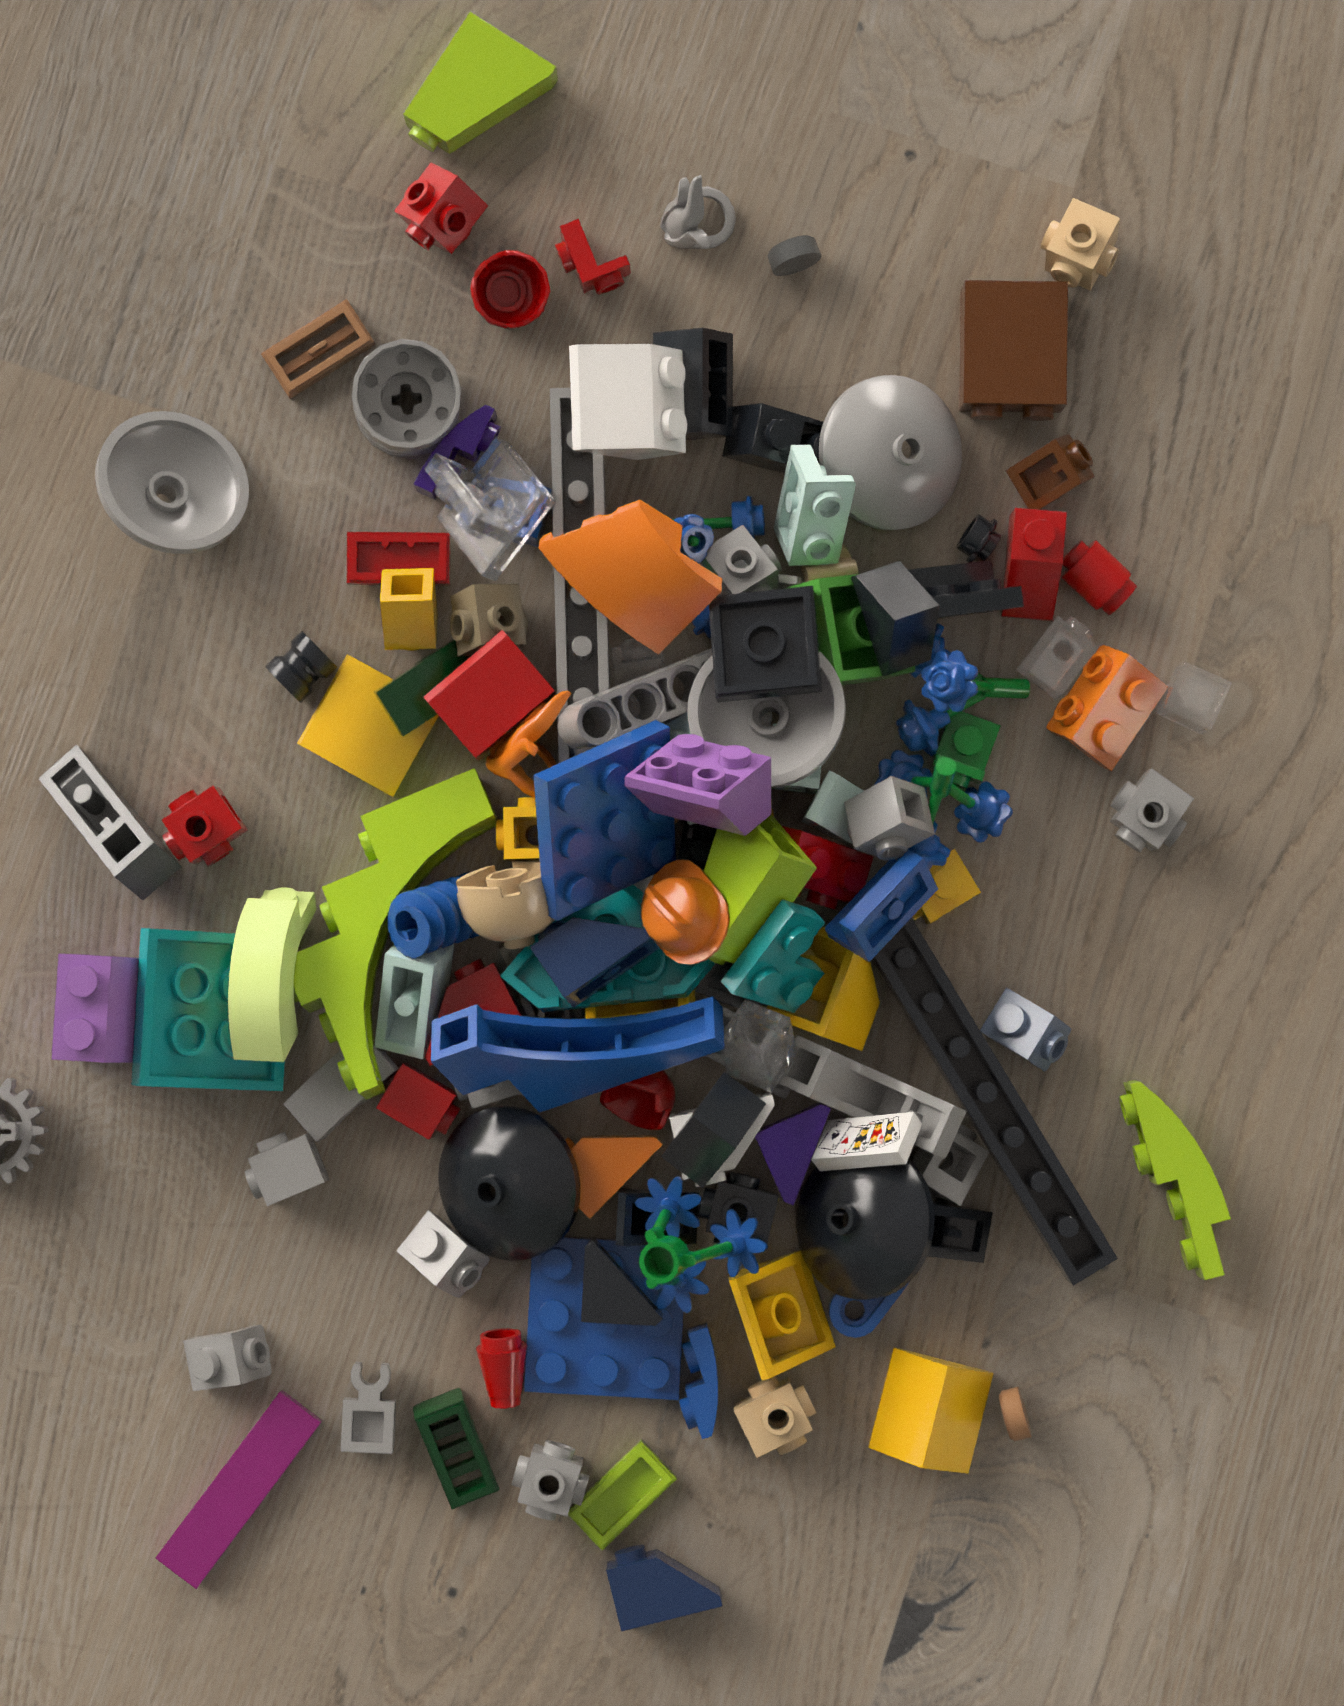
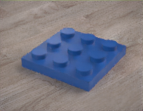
M654 720L534 774L540 871L549 917L558 921L656 874L663 866L676 860L674 818L653 813L625 787V776L670 742L669 726Z
M564 1237L552 1249L531 1258L524 1392L679 1400L683 1311L678 1306L675 1298L666 1309L660 1310L663 1313V1319L656 1326L581 1322L585 1246L592 1238ZM596 1238L657 1306L658 1297L663 1289L653 1290L643 1285L647 1278L643 1275L639 1264L641 1251L646 1245L620 1246L616 1245V1239Z

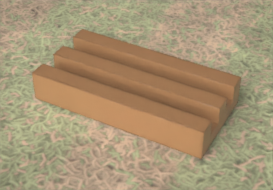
M346 299L262 352L261 355L291 399L376 344ZM346 316L350 322L283 366L277 361V359ZM356 333L359 336V339L295 380H289L288 376Z

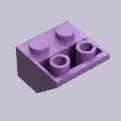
M695 734L677 735L625 776V787L653 813L746 836L771 815V757L752 753L749 748L740 745L723 746L707 742L701 736Z

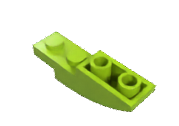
M1131 1080L1123 1082L1126 1094L1119 1096V1102L1126 1125L1135 1124L1140 1144L1132 1146L1137 1169L1141 1176L1148 1174L1150 1182L1156 1185L1170 1181L1172 1183L1173 1189L1166 1191V1198L1174 1221L1181 1219L1187 1239L1180 1240L1179 1245L1187 1270L1195 1269L1196 1275L1203 1280L1225 1275L1211 1224L1230 1220L1231 1217L1222 1190L1208 1160L1182 1121L1155 1093L1140 1081Z

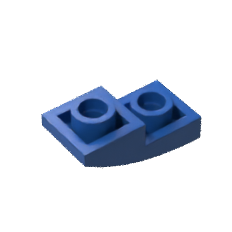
M707 1322L688 1328L690 1341L681 1344L691 1374L701 1371L703 1378L685 1384L687 1397L680 1399L679 1403L688 1429L698 1427L702 1439L711 1437L713 1434L718 1406L716 1357Z

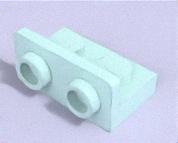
M791 445L774 524V531L789 566L838 563L856 486L851 475H827L825 467L819 465L811 445Z

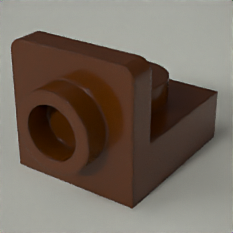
M1069 434L1055 438L1005 470L1027 508L1039 510L1095 477L1090 469L1093 465V460L1087 448L1078 439L1073 441Z

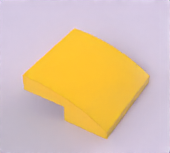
M347 654L297 744L393 797L439 715L437 714L405 736H401L374 694V691L393 679Z

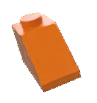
M656 1135L582 1136L576 1144L567 1137L565 1141L573 1153L580 1177V1203L578 1208L590 1219L663 1145V1142Z

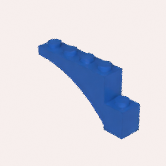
M713 996L682 1006L644 1014L590 1019L534 1018L482 1010L476 1004L432 1020L431 1063L462 1095L509 1080L539 1113L725 1049L723 1007Z

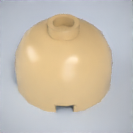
M540 859L512 861L513 868L497 872L495 865L469 872L457 879L459 907L464 920L475 933L487 940L503 941L504 947L507 949H517L535 943L534 935L543 932L555 921L548 916V905L541 880Z

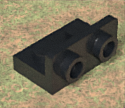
M990 561L908 569L939 604L937 618L1024 607L1021 586L1001 588L1000 579H994L993 565Z

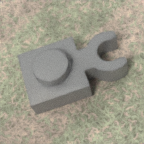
M356 1361L351 1370V1382L358 1391V1398L345 1397L343 1399L341 1452L393 1454L396 1399H382V1391L387 1387L391 1379L390 1364L382 1363L379 1381L369 1383L362 1376V1362Z

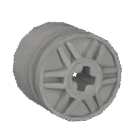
M399 339L382 344L363 359L354 376L352 403L359 430L372 446L390 456L414 458L431 453L458 422L461 387L454 366L441 351L427 343ZM402 391H411L412 399H421L422 403L413 406L412 414H403L401 406L392 405V402L400 400Z

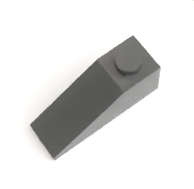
M75 745L38 778L113 876L140 899H146L182 867L155 832L78 745Z

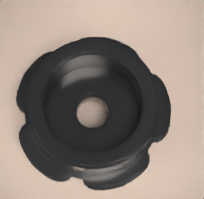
M978 514L961 536L956 549L968 556L966 559L968 563L973 562L977 556L985 561L997 546L1002 535L995 531L998 524L996 519L989 521Z

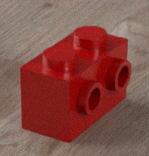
M782 826L817 867L802 889L808 892L806 901L835 910L838 901L849 903L865 886L873 856L801 830Z

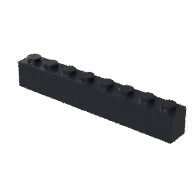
M911 918L872 960L962 1109L966 1110L968 1119L1063 1276L1074 1286L1118 1258Z

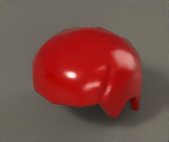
M515 250L498 252L481 262L474 272L470 286L475 310L488 324L505 329L520 328L539 318L545 310L551 292L546 270L533 256Z
M662 1070L602 1091L600 1102L614 1115L634 1126L646 1130H661L665 1126L674 1107L676 1091L672 1080Z

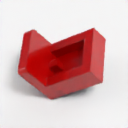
M579 218L559 226L562 242L555 244L557 254L565 273L575 270L583 293L595 289L596 294L600 295L613 291L625 283L623 277L631 274L630 263L626 255L598 266Z

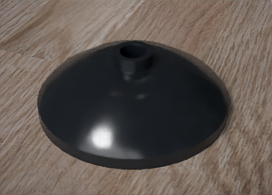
M495 1106L474 1113L463 1120L453 1130L444 1145L438 1171L442 1204L457 1232L470 1245L480 1252L497 1259L519 1261L531 1259L547 1252L556 1246L568 1233L575 1220L580 1203L579 1171L567 1142L547 1120L524 1108ZM488 1183L492 1184L495 1188V1198L489 1193Z
M909 1159L906 1164L819 1171L816 1167L803 1187L797 1207L796 1231L802 1257L814 1277L824 1287L837 1295L856 1300H873L889 1296L908 1284L922 1267L933 1239L934 1206L924 1177ZM845 1212H847L849 1221L844 1228L843 1217Z

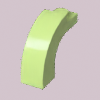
M281 887L265 890L260 899L248 898L244 905L234 938L229 973L228 1013L234 1060L284 1062L298 1036L294 1005V969L300 941L317 910L315 892L296 891L293 888Z

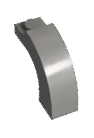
M797 1035L776 1081L785 1087L853 1117L914 1112L922 1123L914 1145L946 1159L966 1114L964 1109Z

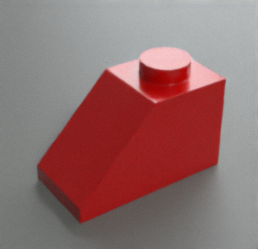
M1015 508L1010 514L1003 588L1021 586L1024 607L1001 610V617L1053 621L1063 565L1067 512Z
M480 958L454 972L457 982L447 987L438 1018L476 1004L486 1011L523 1016L507 983L500 977L502 973L497 964L492 963L485 967ZM431 1040L425 1056L430 1066L433 1065L431 1063Z

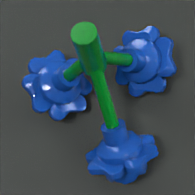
M940 623L936 624L931 660L915 665L916 672L909 673L914 678L921 674L923 680L926 681V684L922 687V695L933 701L935 708L928 712L922 707H915L912 701L908 699L904 702L903 706L905 715L896 720L899 736L910 751L923 749L930 756L935 755L936 750H938V729L951 723L950 718L987 697L1026 699L1030 694V682L1028 679L985 677L978 673L976 666L966 661L963 652L959 650L950 652L945 649V639L941 636L944 626Z
M895 750L891 754V760L882 759L879 761V777L874 785L893 776L924 787L926 797L927 788H930L932 795L928 806L935 833L938 827L935 818L941 800L948 795L960 802V805L954 810L955 817L960 819L957 824L958 832L972 836L978 843L985 842L988 834L992 837H999L1002 834L1004 823L1013 814L1012 808L1007 805L1010 798L1009 793L1005 790L995 789L990 782L985 781L981 783L978 789L969 787L965 792L952 784L957 766L955 761L949 757L938 759L933 776L929 769L922 768L924 760L919 754L908 755L902 750ZM935 834L908 848L924 859L929 870L933 865L944 866L951 851L941 844L939 837Z

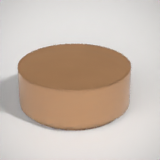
M1019 1387L1002 1390L1001 1394H999V1400L1010 1439H1013L1015 1442L1031 1438L1029 1420Z

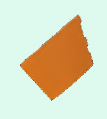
M642 500L618 507L612 514L597 515L583 520L581 528L557 537H554L552 533H548L539 540V550L579 594L611 622L658 655L722 591L721 577L680 552L682 525Z

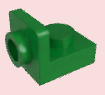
M962 711L950 718L951 723L944 727L938 744V750H936L930 767L935 768L936 762L942 757L953 759L957 767L952 784L967 789L970 782L979 784L983 781L986 773L985 768L1001 725Z

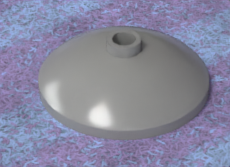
M883 375L856 383L842 393L834 402L821 428L819 463L825 467L827 475H851L856 486L849 513L850 517L872 528L900 530L926 522L935 516L948 502L956 488L961 472L962 444L953 415L935 392L911 378ZM904 441L908 442L911 447L909 458H906L902 453Z
M155 411L134 416L121 423L111 432L97 458L95 482L98 496L106 513L126 535L151 549L172 554H192L211 549L226 540L234 532L246 511L249 499V482L246 469L239 454L219 431L192 416L169 411ZM157 494L167 496L171 503L160 500Z
M819 652L822 692L718 703L715 698L713 657L711 656L699 670L690 690L687 709L689 729L691 734L701 736L704 741L723 746L740 745L749 748L752 753L771 757V788L783 787L796 783L814 773L828 760L835 750L845 724L846 704L844 691L835 669L826 657ZM768 712H775L780 716L778 723L772 727H766L761 724L763 715Z

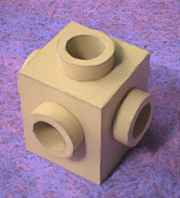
M1073 198L1061 222L1053 220L1043 237L1041 249L1046 251L1044 271L1049 272L1056 281H1068V287L1081 286L1091 291L1098 276L1107 277L1117 259L1119 249L1114 247L1118 238L1120 218Z
M776 1376L761 1380L748 1388L751 1396L733 1404L734 1412L756 1458L774 1449H777L779 1455H783L804 1445L807 1442L805 1434L813 1431L808 1417L817 1413L804 1385L794 1389L789 1377L779 1382ZM773 1410H784L786 1415L781 1420L775 1421L768 1417Z

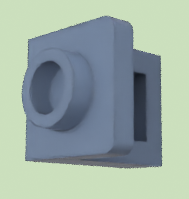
M1006 987L980 1031L1045 1072L1051 1063L1056 1062L1063 1055L1068 1044V1035L1071 1032V1028L1055 1015Z

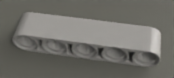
M712 648L570 704L559 715L557 724L558 732L563 742L575 749L595 747L654 720L663 722L686 713L692 684L701 667L712 656ZM676 676L684 685V696L681 700L673 692L672 685ZM631 694L640 703V713L637 718L631 715L627 703ZM586 711L595 720L596 727L592 737L585 732L582 724L583 715Z

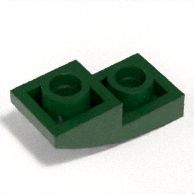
M456 640L449 641L416 662L415 666L374 691V694L401 736H405L437 715L435 710L424 699V696L471 657L457 655Z

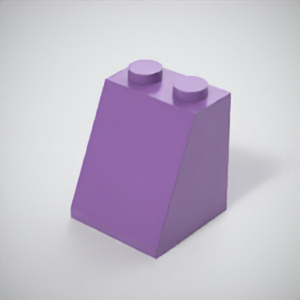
M58 953L52 1060L133 1063L139 958Z

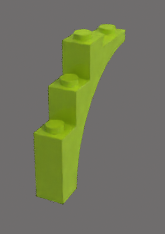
M475 768L360 816L366 830L358 834L362 848L369 862L378 859L379 863L322 886L327 902L319 905L329 931L333 933L339 930L340 934L297 952L294 969V1003L300 1001L301 1006L309 1013L325 1008L326 1012L318 1016L330 1043L338 1041L345 1059L337 1062L343 1081L349 1091L357 1088L358 1093L366 1100L385 1092L374 1051L371 1012L376 972L389 935L387 915L390 905L397 895L417 889L436 866L463 844L496 827L497 816Z

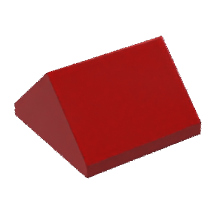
M501 630L427 693L424 699L479 762L489 753L490 748L526 719L539 704L543 702L548 703L556 693L510 637Z

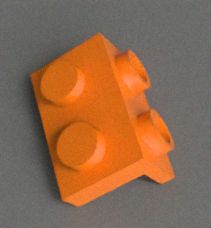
M1101 645L1096 653L1086 661L1082 674L1067 696L1062 698L1057 704L1054 715L1046 728L1054 735L1068 740L1099 766L1112 771L1168 689V686L1131 655L1109 646Z

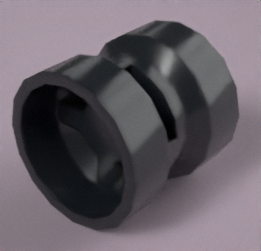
M303 631L291 641V649L284 656H275L265 666L300 703L312 693V685L319 678H328L338 668Z

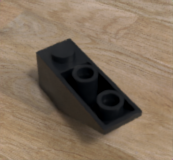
M763 403L733 406V437H726L722 456L764 469L785 473L791 445H811L819 463V438L824 422Z

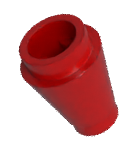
M501 1328L488 1330L480 1334V1345L476 1347V1352L487 1393L490 1397V1406L493 1408L507 1409L521 1404L527 1343L522 1341L520 1330Z

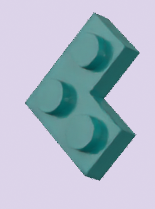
M782 899L721 982L734 995L795 1013L800 1005L810 998L813 988L825 974L813 960L800 956L809 949L815 935L825 924V921L813 909Z

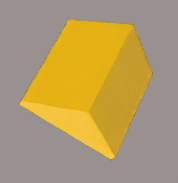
M800 1250L759 1263V1271L756 1274L750 1273L746 1268L741 1269L735 1277H730L728 1274L729 1283L762 1380L770 1379L836 1347L812 1273L807 1267Z
M893 1347L868 1448L923 1469L968 1474L994 1373Z

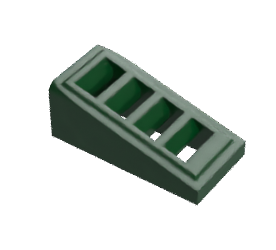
M461 1388L453 1389L413 1406L414 1419L451 1509L500 1491ZM455 1414H458V1416L455 1417V1418H452V1419H450V1420L444 1421V1422L439 1423V1424H437V1425L431 1426V1424H433V1423H435V1422H438V1421H440V1420H443V1419H445V1418H448V1417H450V1416H453V1415H455ZM462 1430L465 1431L466 1436L442 1446H439L437 1440ZM470 1450L474 1453V1456L450 1466L446 1465L445 1460ZM480 1468L482 1476L454 1486L452 1479Z

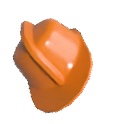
M675 860L663 866L653 876L645 889L641 903L643 926L649 937L656 942L668 957L679 964L694 965L706 961L719 950L727 936L730 921L728 904L721 892L699 866L690 860Z

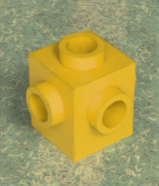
M533 797L518 798V807H503V819H497L496 821L497 850H504L505 860L540 859L539 845H532L528 840L529 830L537 826L536 802Z

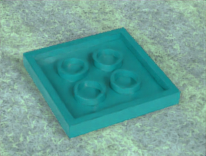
M141 928L131 1085L283 1091L285 1061L234 1060L229 1029L228 989L230 963L235 938L234 933Z

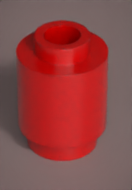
M1081 540L1063 558V566L1066 570L1062 573L1061 578L1095 610L1101 608L1108 616L1115 612L1137 588V585L1129 578L1132 573L1097 540L1093 541L1089 546Z

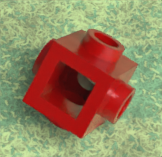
M430 163L419 179L407 188L403 200L394 212L409 225L404 232L419 246L429 251L435 245L452 254L458 245L468 238L472 227L489 205L459 176Z
M214 785L199 795L196 794L194 789L181 795L168 805L172 813L162 819V822L168 829V832L163 834L162 837L173 855L179 861L186 857L192 864H199L204 860L208 867L230 854L234 850L230 842L248 831L222 790ZM201 820H204L206 830L201 836H197L196 825Z

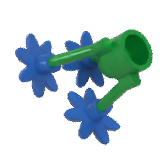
M679 1176L671 1181L667 1191L656 1179L650 1178L647 1185L652 1197H643L635 1201V1205L639 1209L653 1212L645 1224L647 1230L645 1232V1239L648 1245L641 1251L639 1264L643 1275L647 1278L643 1285L653 1290L663 1289L657 1301L659 1310L666 1309L675 1298L681 1310L689 1313L692 1309L689 1292L697 1295L709 1293V1287L702 1281L694 1278L704 1270L707 1263L706 1260L728 1257L727 1267L730 1277L738 1275L742 1264L750 1273H758L759 1265L753 1253L766 1251L768 1245L760 1239L751 1238L758 1226L756 1218H749L741 1225L737 1212L730 1209L726 1213L727 1227L719 1224L710 1226L711 1232L720 1240V1244L698 1251H689L686 1244L678 1238L680 1223L693 1228L699 1227V1219L689 1209L697 1206L702 1197L698 1194L681 1196L683 1181ZM665 1228L669 1236L664 1235Z

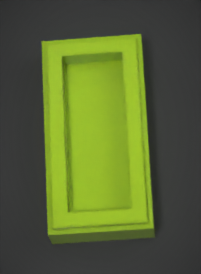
M641 1439L584 1494L581 1506L573 1504L570 1507L568 1515L603 1550L677 1480V1476Z

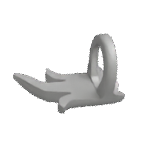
M701 175L693 178L691 183L685 177L679 181L677 197L667 205L662 215L660 228L665 232L664 240L670 246L678 249L715 248L726 242L733 233L736 221L734 207L729 198L720 190L709 186L702 187ZM703 197L715 200L724 211V226L716 235L707 236L702 229L698 228V224L704 217Z

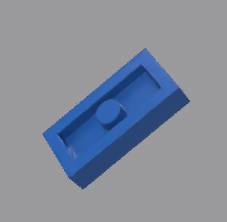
M908 849L898 861L895 859L889 860L825 927L828 937L870 962L938 890L924 859Z

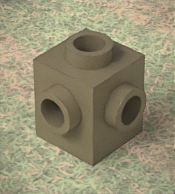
M473 584L450 596L452 606L450 631L453 639L456 640L458 656H472L501 630L510 637L518 648L527 644L528 619L522 609L519 584Z

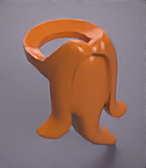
M568 690L562 691L555 695L548 703L543 702L539 704L526 719L490 748V756L486 759L487 769L499 777L511 780L523 793L535 798L534 781L526 775L519 762L529 754L533 757L538 754L548 768L557 764L551 753L536 741L553 724L570 697L571 692Z

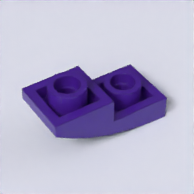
M488 405L482 406L457 424L443 438L431 453L413 483L417 492L436 500L440 489L448 492L456 479L460 469V463L454 461L457 454L476 463L481 451L486 454L491 452L501 430V426L495 424L497 414L494 408Z

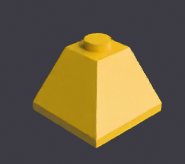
M822 926L815 935L809 949L800 955L801 957L813 960L825 973L813 988L810 998L800 1005L795 1013L770 1005L767 1008L759 1005L757 1013L862 1051L880 1004L871 962L864 960L830 939L825 931V927Z

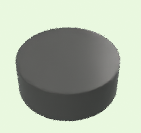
M803 235L777 244L769 251L767 257L773 274L785 276L813 266L821 259V253L816 239Z

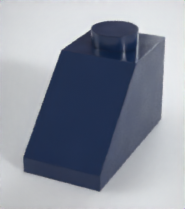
M575 917L567 922L559 920L550 924L543 932L539 933L537 937L539 941L530 947L562 996L573 1008L659 949L655 941L649 937L647 931L643 928Z
M644 1545L631 1546L616 1551L614 1553L615 1560L607 1561L606 1572L621 1632L723 1606L719 1586L658 1549L646 1552Z

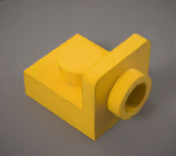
M955 849L950 851L944 866L933 865L929 870L938 890L912 918L915 921L923 917L926 924H931L941 916L981 893Z

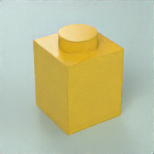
M434 568L382 569L380 608L385 650L414 651L419 649H436L438 612Z

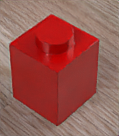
M407 1062L402 1063L376 1106V1109L428 1140L433 1138L436 1131L446 1135L461 1110L453 1104L457 1098V1093Z

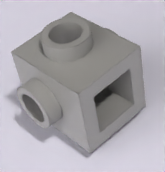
M744 525L714 542L707 550L706 558L701 562L703 567L722 578V591L719 595L779 589L778 572L782 568L778 558L768 545L765 544L760 547Z
M1149 769L1143 773L1136 785L1127 781L1113 799L1110 806L1117 811L1110 822L1119 828L1115 836L1140 853L1144 847L1153 851L1159 849L1162 844H1165L1170 848L1187 825V822L1181 817L1194 798L1154 769ZM1145 806L1151 808L1154 813L1152 822L1147 821L1144 817L1143 811Z
M546 1440L544 1446L534 1443L530 1458L522 1455L519 1456L511 1485L521 1488L517 1502L527 1505L526 1513L546 1520H555L557 1514L568 1516L571 1503L581 1506L590 1475L580 1473L583 1457L574 1455L575 1448L563 1443ZM546 1475L556 1477L559 1481L558 1490L553 1492L541 1488L539 1484L541 1478Z

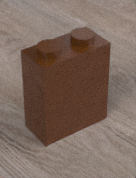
M964 281L961 288L959 412H972L971 418L975 420L1002 419V412H1023L1024 420L1047 421L1054 419V413H1061L1067 405L1068 281Z

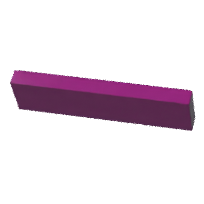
M281 1390L155 1559L197 1589L323 1420Z

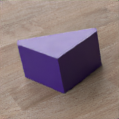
M822 1103L814 1104L760 1128L755 1136L783 1201L794 1205L831 1109Z

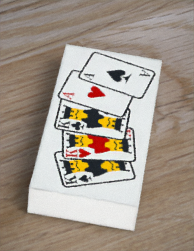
M914 1112L828 1120L811 1160L819 1171L906 1164L922 1123Z

